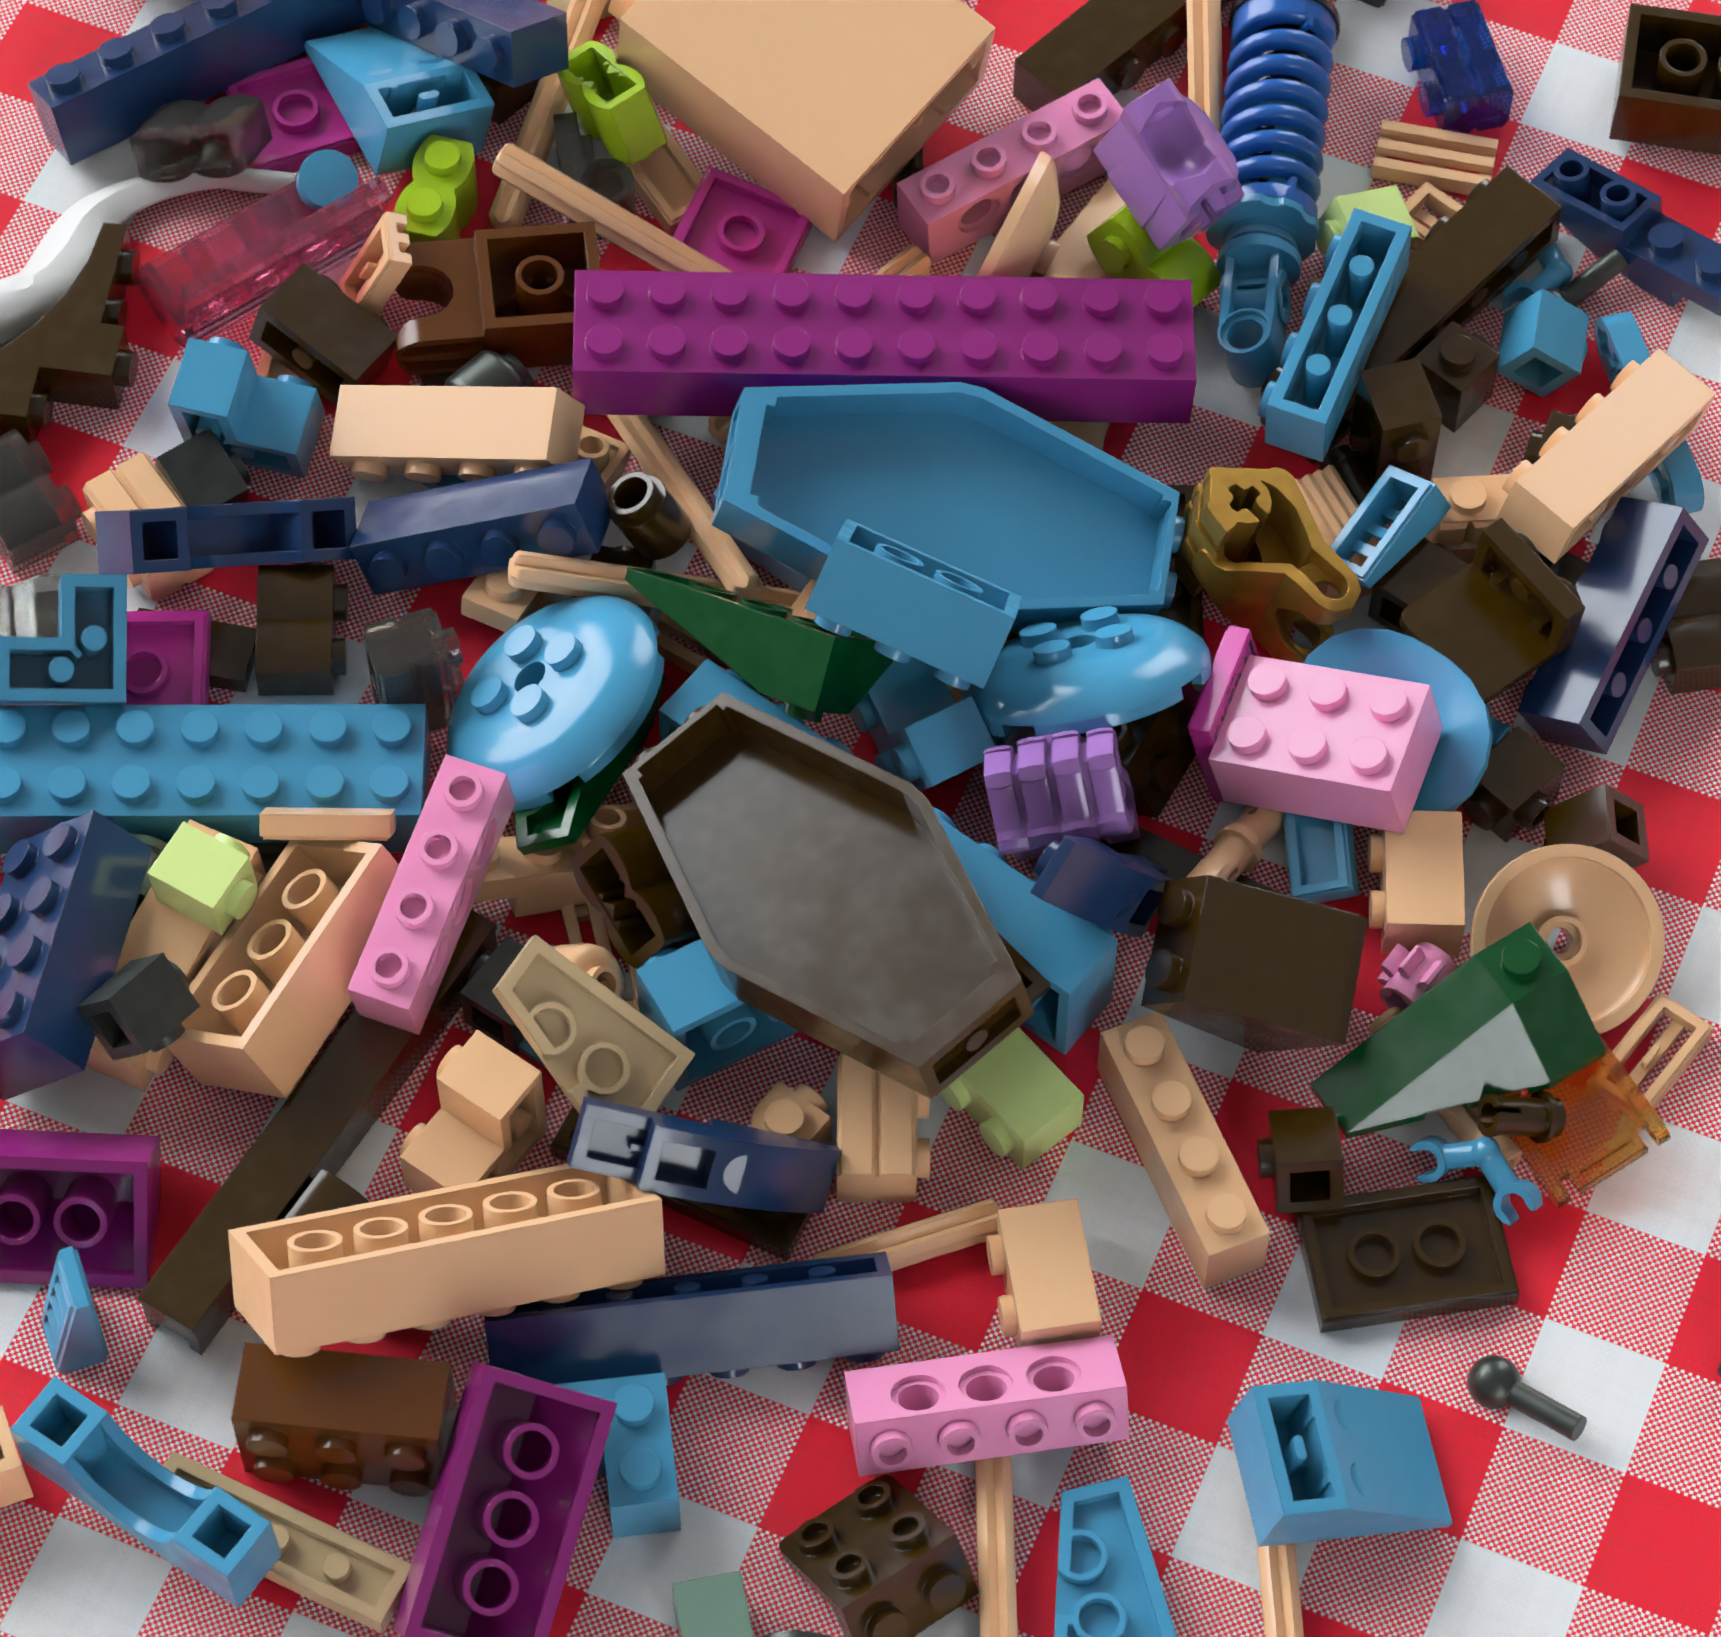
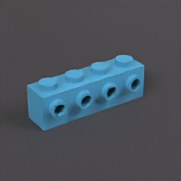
M1354 208L1342 236L1338 234L1333 236L1324 261V269H1326L1324 277L1320 284L1314 282L1310 287L1302 311V317L1305 318L1299 333L1294 331L1290 333L1281 357L1280 366L1283 369L1277 382L1269 381L1260 402L1258 416L1266 418L1265 443L1323 462L1357 385L1359 373L1364 369L1408 268L1412 226Z

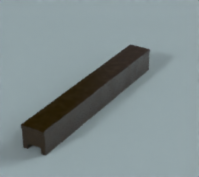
M473 910L470 911L420 1035L361 1016L356 1009L138 1295L137 1300L142 1304L147 1323L157 1329L160 1325L188 1341L192 1350L200 1355L204 1353L236 1310L234 1306L228 1230L282 1220L287 1216L321 1169L336 1176L462 1007L460 991L468 983L467 979L472 966L484 952L490 951L493 953L497 948L496 923Z

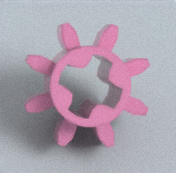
M1419 942L1411 952L1398 943L1380 965L1383 972L1377 980L1384 985L1380 990V997L1388 1009L1398 1006L1401 1011H1404L1456 970L1457 967L1446 952L1431 943Z

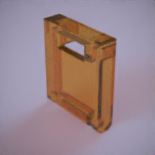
M1600 1034L1599 1037L1606 1049L1604 1057L1551 1089L1543 1090L1551 1093L1554 1098L1560 1099L1564 1104L1566 1124L1561 1135L1553 1137L1548 1143L1543 1144L1531 1141L1528 1136H1509L1515 1145L1521 1149L1523 1161L1558 1209L1570 1202V1197L1561 1181L1568 1178L1577 1192L1582 1195L1646 1155L1648 1147L1638 1135L1641 1131L1646 1130L1650 1138L1658 1146L1671 1139L1664 1122ZM1519 1090L1499 1096H1521ZM1533 1093L1526 1094L1523 1097H1530Z

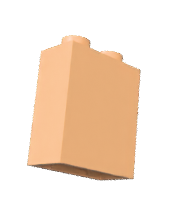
M611 0L608 8L609 13L620 21L617 61L619 64L634 68L642 75L651 98L766 189L796 209L799 215H804L808 218L813 226L835 243L984 79L996 28L961 0Z

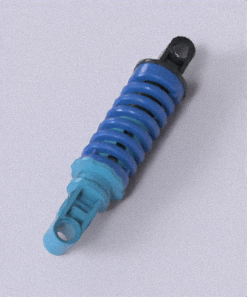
M1236 0L1230 10V56L1227 62V82L1224 87L1225 105L1221 113L1222 131L1220 135L1236 158L1239 171L1237 178L1242 186L1244 197L1235 208L1205 232L1209 244L1219 251L1217 269L1221 275L1217 339L1233 380L1246 388L1262 387L1267 377L1276 368L1280 367L1285 345L1286 325L1291 314L1290 287L1299 280L1302 261L1311 256L1315 251V241L1319 238L1320 234L1318 206L1315 203L1321 195L1319 176L1324 165L1321 151L1326 144L1324 125L1329 115L1328 103L1326 101L1331 93L1329 75L1334 64L1331 51L1340 33V16L1335 6L1329 0Z

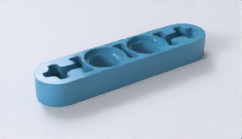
M1629 311L1596 319L1594 327L1596 347L1609 382L1612 384L1617 375L1630 361L1634 360L1641 365L1650 356V353L1639 327ZM1685 439L1649 474V478L1660 503L1684 507L1688 513L1701 511L1704 507V488L1698 467Z

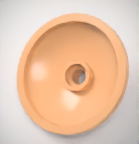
M1043 151L1038 155L976 276L1030 277L1033 271L1045 276L1061 245L1059 242L1051 239L1060 208L1057 169L1052 156Z
M1556 844L1540 847L1508 863L1495 875L1482 893L1472 919L1470 931L1471 957L1529 922L1532 923L1547 944L1550 932L1556 928L1562 929L1567 936V944L1562 951L1555 954L1569 971L1598 1034L1607 1032L1627 1020L1640 1008L1653 990L1661 971L1665 950L1662 915L1658 903L1646 882L1633 868L1618 857L1604 850L1579 844Z

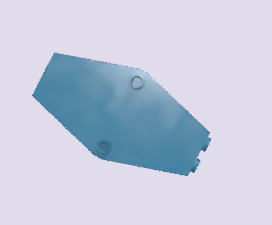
M962 382L744 387L731 417L712 526L817 581L833 543L848 518L1022 596L1016 619L1009 632L1019 633L1021 629L1036 623H1058L1080 618L1082 613L1098 607L1111 606L1116 607L1118 613H1142L1155 616L1161 608L1169 609L1177 584V574L1169 571L1171 553L1176 554L1180 547L1184 534L1185 518L1177 516L1180 492L986 388Z

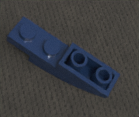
M1570 148L1563 151L1530 181L1531 184L1562 206L1560 223L1596 256L1601 258L1613 248L1619 251L1628 264V267L1621 274L1634 284L1672 307L1685 297L1718 316L1721 315V244L1662 214L1661 196Z
M1065 835L1061 843L1056 840L1051 842L1039 857L1033 870V874L1039 878L1030 893L1086 921L1118 933L1142 938L1158 912V905L1163 895L1165 882L1171 879L1165 876L1168 869L1148 856L1117 853L1098 839Z
M584 1096L567 1161L570 1168L633 1181L636 1183L638 1190L666 1196L756 1210L823 1213L840 1149L838 1146L710 1118L709 1124Z

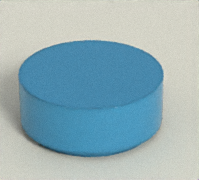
M329 149L319 150L310 154L302 163L296 178V188L301 200L309 208L320 213H335L348 206L357 191L359 183L358 172L353 162L343 153Z

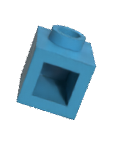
M1543 288L1504 313L1498 351L1500 358L1497 373L1542 398L1581 374L1582 363L1588 351L1586 336L1589 314L1566 302L1558 295L1552 294Z

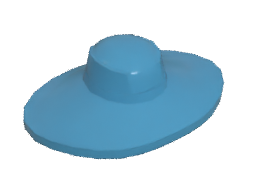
M1356 628L1333 635L1308 654L1303 664L1430 685L1443 730L1413 811L1453 812L1473 794L1488 767L1493 734L1485 702L1472 680L1450 659L1413 637L1389 629Z

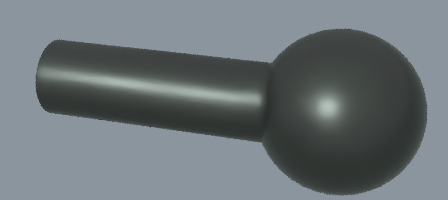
M1613 248L1560 290L1556 288H1547L1545 290L1560 296L1566 302L1577 307L1625 270L1628 264L1620 252Z
M1489 1355L1479 1359L1471 1367L1467 1377L1468 1390L1471 1397L1481 1406L1490 1409L1510 1406L1572 1441L1577 1440L1584 1431L1587 1423L1585 1416L1521 1382L1519 1370L1509 1359L1498 1355Z

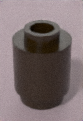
M631 472L619 478L611 487L608 494L610 518L642 557L648 560H661L673 555L682 548L690 535V518L658 478L643 472Z

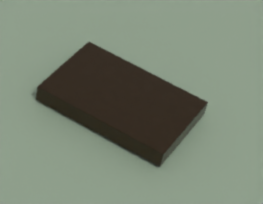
M1483 1175L1344 1196V1209L1294 1212L1320 1333L1517 1304L1520 1294L1503 1225L1493 1209L1495 1193L1486 1177Z

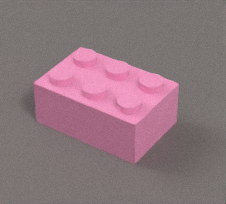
M1249 655L1208 760L1225 802L1404 834L1443 726L1431 686L1428 684Z

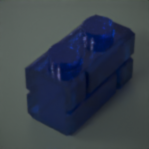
M1475 0L1450 4L1447 9L1439 6L1418 10L1411 15L1408 37H1403L1401 40V52L1406 70L1408 72L1417 71L1421 83L1418 86V96L1423 115L1426 118L1434 116L1437 126L1441 130L1464 134L1470 133L1475 128L1478 131L1504 126L1509 121L1514 92L1479 3Z

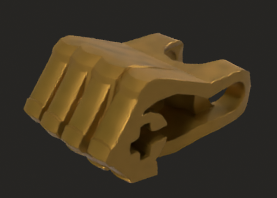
M1222 466L1208 469L1205 473L1204 481L1194 487L1192 499L1185 505L1183 513L1185 528L1175 560V573L1193 597L1204 588L1209 598L1222 614L1237 626L1250 629L1252 637L1275 659L1303 664L1309 653L1334 635V629L1331 624L1350 615L1361 593L1358 577L1323 540L1295 478L1287 470L1277 467L1252 469L1223 468ZM1248 558L1252 563H1244V561ZM1315 585H1330L1337 590L1341 598L1331 599L1324 596ZM1293 625L1311 641L1313 648L1304 649L1297 645L1289 636V627Z

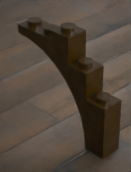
M103 222L88 261L66 294L33 327L0 349V447L34 451L40 428L47 429L50 425L53 402L119 410L124 388H132L134 386L138 369V356L136 351L129 350L125 331L127 302L124 297L127 286H135L138 281L140 253L138 250H132L127 225Z

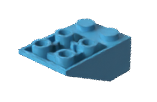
M373 27L305 41L304 48L376 176L412 168L413 159L418 148L432 134L472 143L474 154L483 152L495 104L476 71Z
M1319 1380L1252 1386L1227 1418L1258 1547L1450 1527L1453 1523L1418 1396Z

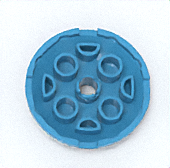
M588 595L564 599L522 619L488 648L466 678L456 698L449 720L447 755L507 774L515 798L512 812L529 810L553 802L552 791L576 776H579L586 783L607 766L631 740L655 700L661 683L665 660L657 652V636L661 635L657 625L636 604L612 595Z
M1111 606L1098 607L1082 613L1080 618L1058 623H1036L1021 629L1019 632L1020 636L1004 643L984 689L971 684L968 690H962L960 701L972 696L990 735L1005 737L1011 733L1010 726H1034L1036 736L1072 730L1078 731L1081 734L1097 728L1114 727L1128 723L1183 700L1181 687L1192 681V684L1203 685L1209 679L1212 670V658L1204 640L1181 623L1150 614L1118 613L1117 608Z

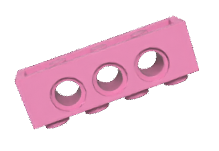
M1097 78L896 183L899 226L911 242L929 256L932 265L1001 229L1041 151L1053 158L1057 169L1060 197L1107 173L1095 155L1094 148L1120 119L1123 111L1122 106L1100 78Z
M445 754L347 988L359 1015L420 1035L515 805V798L507 774Z
M1113 1335L844 1371L848 1425L859 1476L1130 1439L1127 1384Z

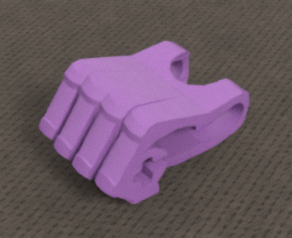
M1167 78L1125 106L1120 119L1094 148V153L1108 172L1107 177L1125 202L1142 229L1145 228L1160 252L1206 231L1235 208L1244 197L1242 186L1237 178L1239 171L1235 156L1207 114L1191 99L1182 95L1171 78Z
M1106 727L1086 732V738L1074 730L1028 737L1017 741L1018 754H1015L1013 746L1008 745L995 746L984 750V780L1001 855L1013 854L1017 860L1040 857L1051 842L1056 840L1061 843L1065 835L1098 840L1104 839L1110 844L1140 839L1133 786L1130 775L1121 765L1117 736L1113 728Z

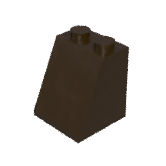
M1211 875L1167 880L1158 905V921L1151 957L1145 970L1146 982L1141 1006L1257 1053L1344 1045L1368 918Z

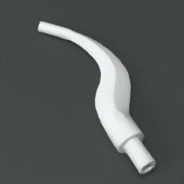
M242 167L176 169L134 177L107 186L82 198L55 221L21 271L0 279V345L33 327L66 294L88 261L103 222L122 224L133 214L151 205L173 197L209 189L223 188L234 191L296 197L298 195L296 188L298 173Z

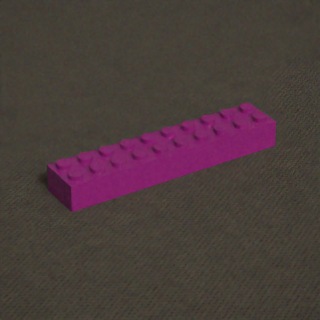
M575 270L573 398L585 405L584 414L732 417L744 387L962 382L986 388L1045 421L1190 423L1197 382L1192 281L1174 279Z

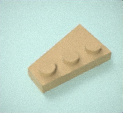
M534 935L527 941L492 990L578 1113H580L584 1096L656 1112L696 1055L537 935Z

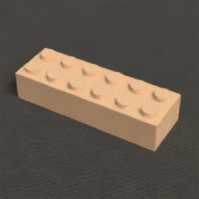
M568 1163L228 1230L234 1306L275 1355L282 1354L287 1357L309 1356L318 1352L320 1346L343 1341L358 1344L372 1343L383 1339L387 1332L411 1327L421 1330L439 1329L449 1325L451 1319L473 1314L502 1316L513 1312L517 1305L541 1300L549 1303L569 1302L578 1298L580 1292L604 1287L614 1290L632 1289L641 1285L643 1279L666 1275L662 1199L656 1193L638 1190L636 1183L633 1181L570 1168Z

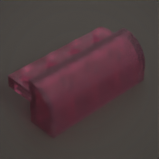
M358 173L359 183L357 189L320 210L314 211L305 205L299 197L295 180L144 264L140 268L135 283L165 329L185 349L189 337L208 341L210 338L221 334L258 313L259 307L303 262L318 274L325 275L354 259L384 215L392 195L380 176L365 184Z

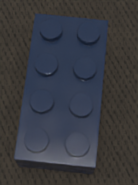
M95 810L67 822H61L55 827L30 838L19 840L8 851L3 862L5 875L0 887V1099L3 1101L85 1071L95 1034L76 1007L115 974L153 848Z

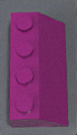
M0 1129V1282L50 1285L59 1250L73 1246V1250L77 1249L88 1286L144 1289L151 1276L160 1206V1136Z
M472 1361L392 1627L394 1631L403 1637H549L618 1403Z

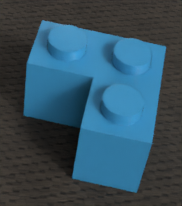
M189 337L168 401L169 409L184 442L210 428L225 452L229 454L234 451L245 465L302 478L306 476L325 415L317 388H313L306 380L292 375H280L277 379L259 376L249 351L245 350L239 343L223 337H212L209 339V342Z
M62 573L58 582V637L0 636V705H125L127 575Z
M911 657L909 663L893 662L850 713L858 728L863 733L869 731L880 753L875 756L876 766L912 783L921 792L984 762V750L995 747V744L972 696L955 703L947 684L933 675L935 667Z
M665 1372L555 1384L618 1403L596 1475H606L613 1538L681 1531L679 1495Z

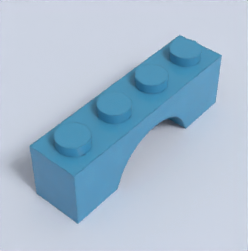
M55 1376L10 1428L23 1461L238 1609L282 1555L271 1522L218 1486H215L213 1489L198 1487L162 1466L142 1450L118 1426L106 1410Z

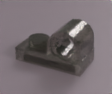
M577 112L554 114L555 147L559 171L636 215L634 176L631 169L623 162L613 158L595 159L591 134L580 135ZM566 217L567 223H576L573 220ZM596 234L597 241L605 240L604 238Z

